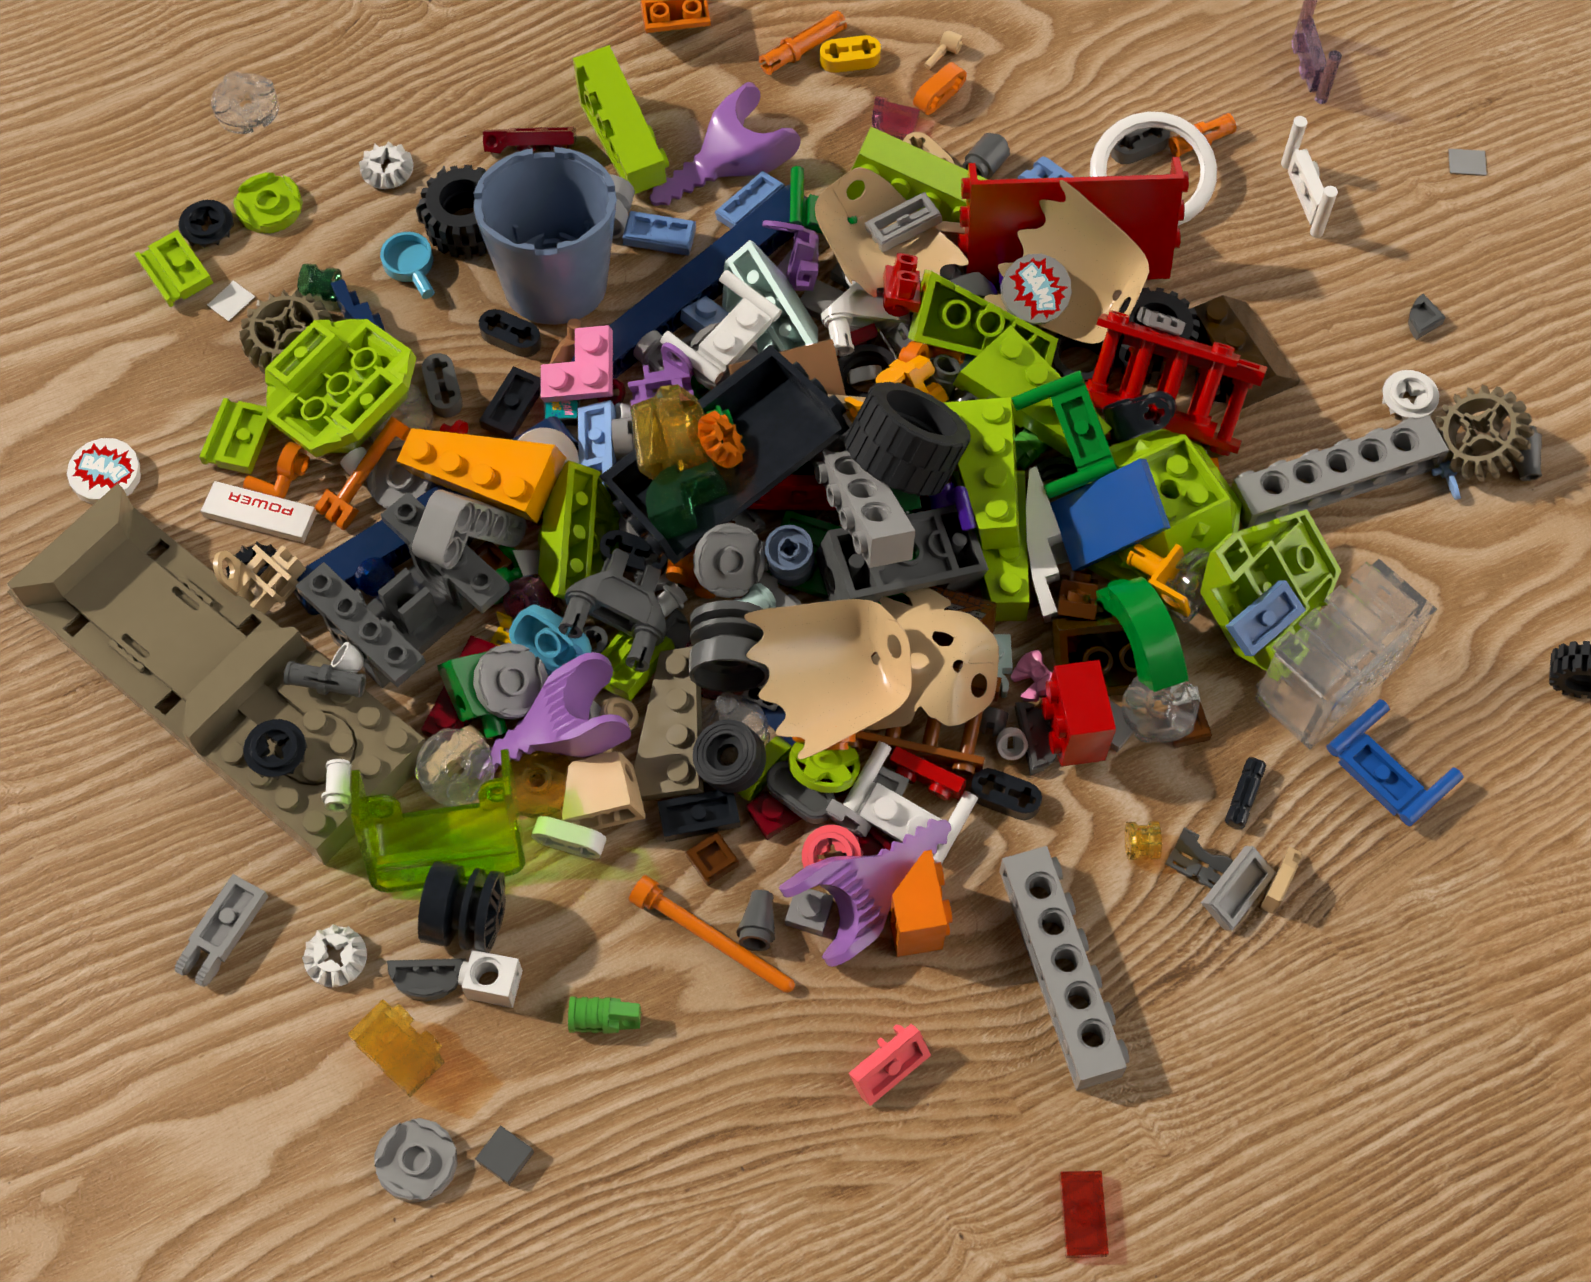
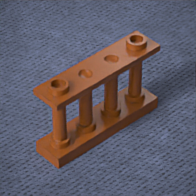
M953 668L957 673L960 672V669ZM981 673L975 675L971 682L972 694L977 698L984 694L987 685L986 678ZM997 677L996 691L993 699L995 702H997L1001 677ZM983 711L965 722L959 752L937 747L942 723L930 716L927 718L922 744L900 739L902 726L886 728L885 736L861 730L856 733V742H848V746L855 748L857 752H861L862 748L874 750L878 741H881L892 748L889 754H892L897 746L931 763L952 767L951 770L957 774L972 776L974 772L980 771L984 766L985 757L974 755Z

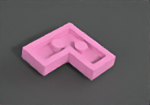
M609 325L575 328V361L541 365V399L545 403L613 396V330Z

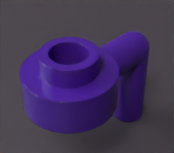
M949 483L945 485L941 493L928 497L931 510L956 505L962 531L977 528L968 491L964 486L955 487L954 483Z

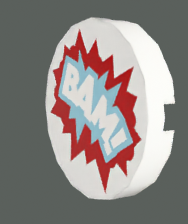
M100 438L86 443L75 452L68 464L67 477L76 495L81 500L94 505L117 483L124 489L126 495L129 496L140 482L141 465L135 451L127 443L113 438Z

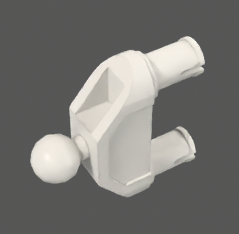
M846 276L845 279L850 288L821 313L822 324L829 328L830 339H833L836 356L838 354L839 356H846L853 353L854 345H852L850 328L859 329L874 323L877 331L879 332L880 329L885 334L902 322L908 331L911 326L910 313L901 317H895L885 311L883 307L884 288H878L877 297L874 298L857 282L852 281L853 284H851ZM901 329L899 333L902 336L903 340L907 339V336ZM889 337L888 342L893 349L895 345Z

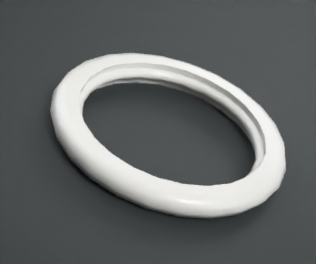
M1165 112L1138 113L1117 121L1104 132L1095 145L1090 161V177L1107 176V161L1110 152L1125 135L1148 127L1173 131L1183 137L1193 147L1200 164V180L1197 189L1190 200L1184 204V220L1178 221V226L1190 221L1201 212L1212 197L1217 182L1216 159L1206 137L1191 123L1181 117Z

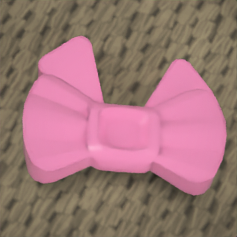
M1034 650L1022 656L1014 668L1011 679L1013 682L1031 678L1034 683L1021 695V698L1025 702H1037L1039 696L1046 695V681H1050L1052 672L1043 664L1041 652Z

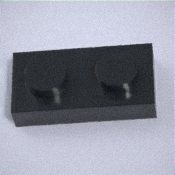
M513 366L479 419L480 427L512 440L541 394V378Z
M713 790L657 802L665 842L741 827L734 793Z

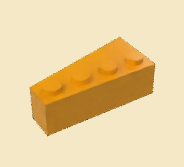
M411 428L396 461L410 474L537 523L565 463L566 456L553 444Z

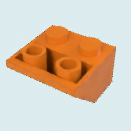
M640 0L646 33L711 26L707 0Z
M932 850L923 851L892 894L889 921L896 957L943 950L945 936L950 935L949 923H952L953 919L949 899L942 900L941 886L945 885L941 862L934 863Z

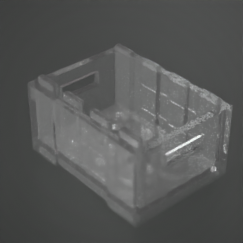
M1380 559L1372 565L1365 562L1351 575L1350 578L1353 582L1347 588L1340 585L1325 598V602L1328 605L1324 609L1318 611L1314 608L1299 622L1302 628L1295 635L1289 631L1273 645V649L1276 650L1265 677L1255 686L1258 689L1255 700L1309 750L1410 658L1437 611L1434 605Z

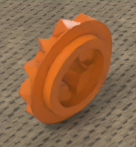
M716 411L702 416L698 422V435L706 454L718 465L725 468H732L743 461L742 454L745 452V447L740 442L743 437L737 433L736 424L729 423V419L725 414L720 415Z

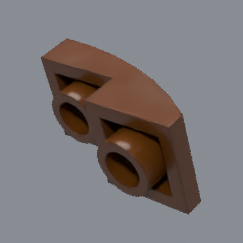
M1070 570L1069 575L1061 574L1058 597L1059 615L1095 620L1097 610L1096 591L1099 585L1097 579H1091V573Z

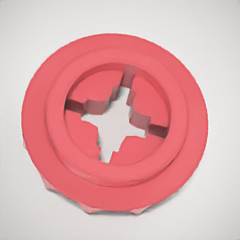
M824 825L817 828L807 837L803 845V867L805 868L808 865L824 860L819 859L818 856L830 852V845L834 844L836 851H842L847 856H862L864 853L860 848L858 837L846 827L839 825Z

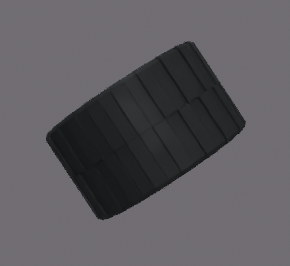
M880 382L871 387L845 436L844 442L851 458L875 479L908 494L932 496L943 491L971 441V434L969 429H967L966 423L959 415L932 395L902 383Z

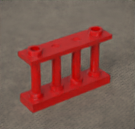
M1110 310L1109 314L1102 313L1096 325L1107 328V332L1093 377L1085 382L1094 407L1102 409L1104 406L1119 400L1142 396L1140 392L1155 345H1163L1177 350L1164 388V392L1173 396L1175 401L1190 355L1211 360L1196 410L1187 414L1178 411L1176 405L1175 415L1163 429L1211 443L1218 423L1211 421L1212 417L1209 414L1225 365L1236 368L1241 355L1235 354V348L1226 344L1214 342L1213 346H1209L1130 322L1129 315L1118 311ZM1121 333L1140 338L1142 341L1127 389H1123L1120 393L1108 389L1109 385L1106 383ZM1155 404L1150 409L1151 413L1158 412L1160 417L1165 412L1163 408L1157 409Z
M1125 334L1122 344L1130 346L1129 351L1132 353L1119 390L1120 393L1123 389H1127L1142 341L1140 338ZM1159 344L1155 345L1153 353L1164 356L1163 361L1166 364L1157 391H1164L1177 350ZM1192 354L1188 364L1198 367L1197 372L1200 375L1187 414L1196 410L1211 364V360ZM1239 359L1236 368L1225 365L1222 375L1233 378L1232 383L1235 385L1219 432H1215L1211 443L1187 437L1191 440L1210 445L1209 449L1217 454L1229 456L1231 452L1238 454L1242 440L1232 436L1248 388L1252 389L1253 385L1261 387L1267 367L1244 359Z

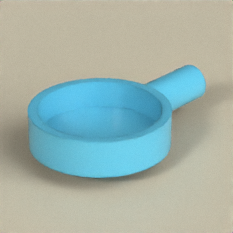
M401 232L388 238L380 252L382 265L387 275L401 282L413 281L423 299L432 297L434 290L425 276L433 265V253L428 240L415 232Z

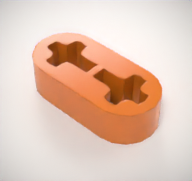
M954 62L948 63L919 88L914 97L913 105L926 115H931L961 89L966 80L967 72Z

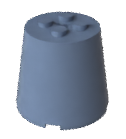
M554 147L555 152L533 153V148L526 149L499 160L482 175L474 191L475 218L509 305L522 317L542 324H564L570 319H581L595 310L601 303L607 289L617 198L615 185L608 171L588 155L559 147Z

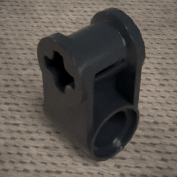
M1155 391L1136 398L1119 400L1104 406L1102 410L1106 423L1112 428L1109 432L1113 443L1128 441L1142 434L1164 428L1176 412V402L1173 396L1164 391ZM1154 404L1157 409H1164L1165 412L1161 417L1158 412L1151 413L1150 409Z

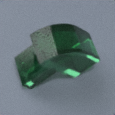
M707 461L682 472L675 463L660 472L648 487L646 493L648 518L666 540L697 528L694 507L728 494L726 483L713 461Z

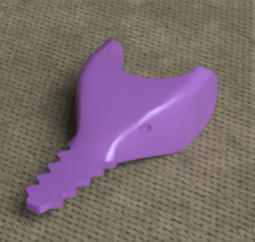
M746 82L728 95L714 110L701 151L694 155L693 162H684L683 170H675L673 178H666L667 182L663 186L653 187V193L649 197L650 201L654 206L661 204L670 205L673 198L681 199L683 192L692 193L695 186L704 187L706 181H716L718 177L758 175L762 171L768 173L790 159L797 152L801 142L800 136L792 128H781L770 133H757L746 129L743 126L744 120L760 101L759 89L754 83Z
M585 653L553 671L545 681L525 718L518 721L514 730H508L503 739L497 738L493 747H485L480 756L473 755L471 762L465 768V775L469 779L478 778L482 780L486 772L494 774L499 765L507 767L511 759L519 761L523 753L530 755L535 751H543L585 758L604 753L628 740L631 736V730L627 721L621 716L608 714L589 720L590 707L594 698L603 687L610 683L613 675V668L609 659L600 653Z
M929 819L926 828L917 826L914 836L909 833L905 834L903 843L893 841L890 851L881 849L878 855L829 857L806 866L780 885L779 889L784 897H793L817 885L827 890L834 897L839 909L840 922L835 939L822 956L828 966H837L850 960L878 938L883 930L891 907L892 894L905 878L906 873L910 871L923 851L932 850V854H936L938 844H947V836L951 831V826L946 819L939 821Z

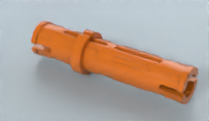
M836 10L796 36L782 39L779 46L759 56V63L766 61V63L760 65L766 74L771 75L789 62L796 63L804 53L837 33L846 30V22L841 25L839 24L846 20L840 11Z

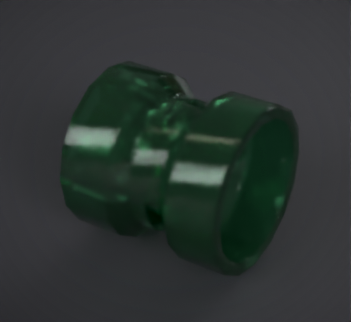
M304 263L298 276V291L302 293L303 297L310 293L312 297L318 296L323 301L335 303L336 298L331 283L342 280L341 270L333 267L320 270L316 264Z

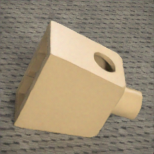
M611 748L604 753L572 761L568 766L562 811L563 821L598 830L645 819V811L635 769L632 763L620 752H612Z

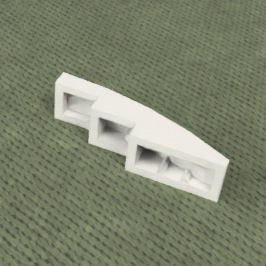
M1036 466L1029 469L1026 498L1027 547L1034 588L1044 622L1048 623L1051 622V617L1058 616L1048 584L1060 581L1059 570L1050 546L1062 542V537Z

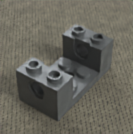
M956 505L906 515L915 529L913 551L916 558L914 560L869 568L862 554L856 553L851 534L843 528L827 531L815 553L830 601L861 599L878 603L885 596L936 585L961 593H970L989 569L975 530L962 531Z

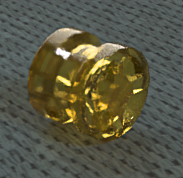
M1149 821L1146 825L1126 822L1125 850L1128 860H1137L1140 856H1148L1150 859L1161 858L1162 835L1159 821Z

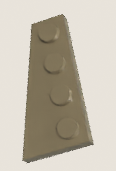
M692 647L660 651L634 763L642 801L704 792V780L698 775L693 764L694 744L702 732L701 687L692 682L689 675V655Z

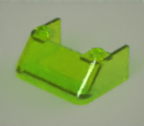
M509 749L501 750L502 778L490 779L479 787V803L403 813L401 803L393 796L385 794L366 796L360 770L351 771V818L369 882L374 889L380 892L391 893L423 888L428 872L435 861L463 865L466 882H468L475 868H483L486 872V877L493 870L501 871L505 876H511L524 868L525 849Z

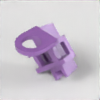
M769 220L763 221L762 226L765 228L794 233L793 249L786 277H788L795 291H813L818 275L819 235L815 234V231L805 229L802 225Z
M666 342L661 346L664 370L650 372L649 366L644 365L645 379L628 382V386L633 395V400H630L631 406L636 413L649 411L650 415L671 411L670 415H664L665 423L668 424L678 416L677 406L693 404L694 392L691 387V377L694 375L687 355L675 345ZM662 387L668 388V390L653 393V389Z

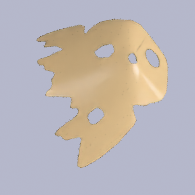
M928 587L903 593L910 598L912 606L886 596L882 597L880 603L902 626L909 638L912 690L908 699L900 708L863 730H879L905 726L912 722L914 714L919 707H922L928 716L937 719L947 726L960 725L984 711L992 703L995 696L999 662V646L995 636L981 621L968 613L944 610L946 607L951 606V601ZM935 631L947 633L954 637V640L950 646H939L932 638ZM891 634L888 638V647L893 657L899 658L902 651L899 639ZM876 652L871 657V660L875 665H879L881 661ZM961 660L963 661V666L959 670L960 672L957 673L953 669V664L955 661ZM981 673L985 676L987 685L984 694L977 698L972 694L971 682L975 675Z

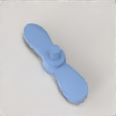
M1451 461L1441 463L1439 468L1432 469V475H1441L1442 478H1446L1453 498L1455 500L1461 499L1454 477L1457 475V472L1454 473L1449 469Z

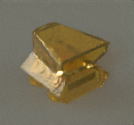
M678 384L660 386L654 397L630 406L637 464L642 474L663 486H668L681 477L683 467L706 473L715 466L714 461L704 451L698 435V422L704 416L703 409L698 402V398Z

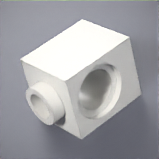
M472 950L469 962L463 961L461 965L458 984L462 985L461 988L469 1000L513 1008L523 970L517 958ZM490 971L498 973V978L494 983L490 985L479 983V979L484 973Z

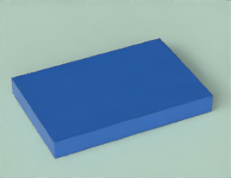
M1140 458L1050 503L1073 571H1081L1171 528L1147 459Z

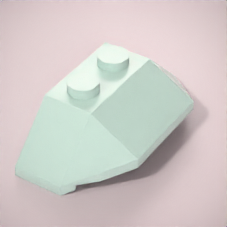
M749 240L724 262V271L729 270L782 310L780 317L775 322H772L755 341L758 354L769 345H772L780 352L818 342V327L789 280L753 241ZM724 285L722 308L730 313L743 298Z

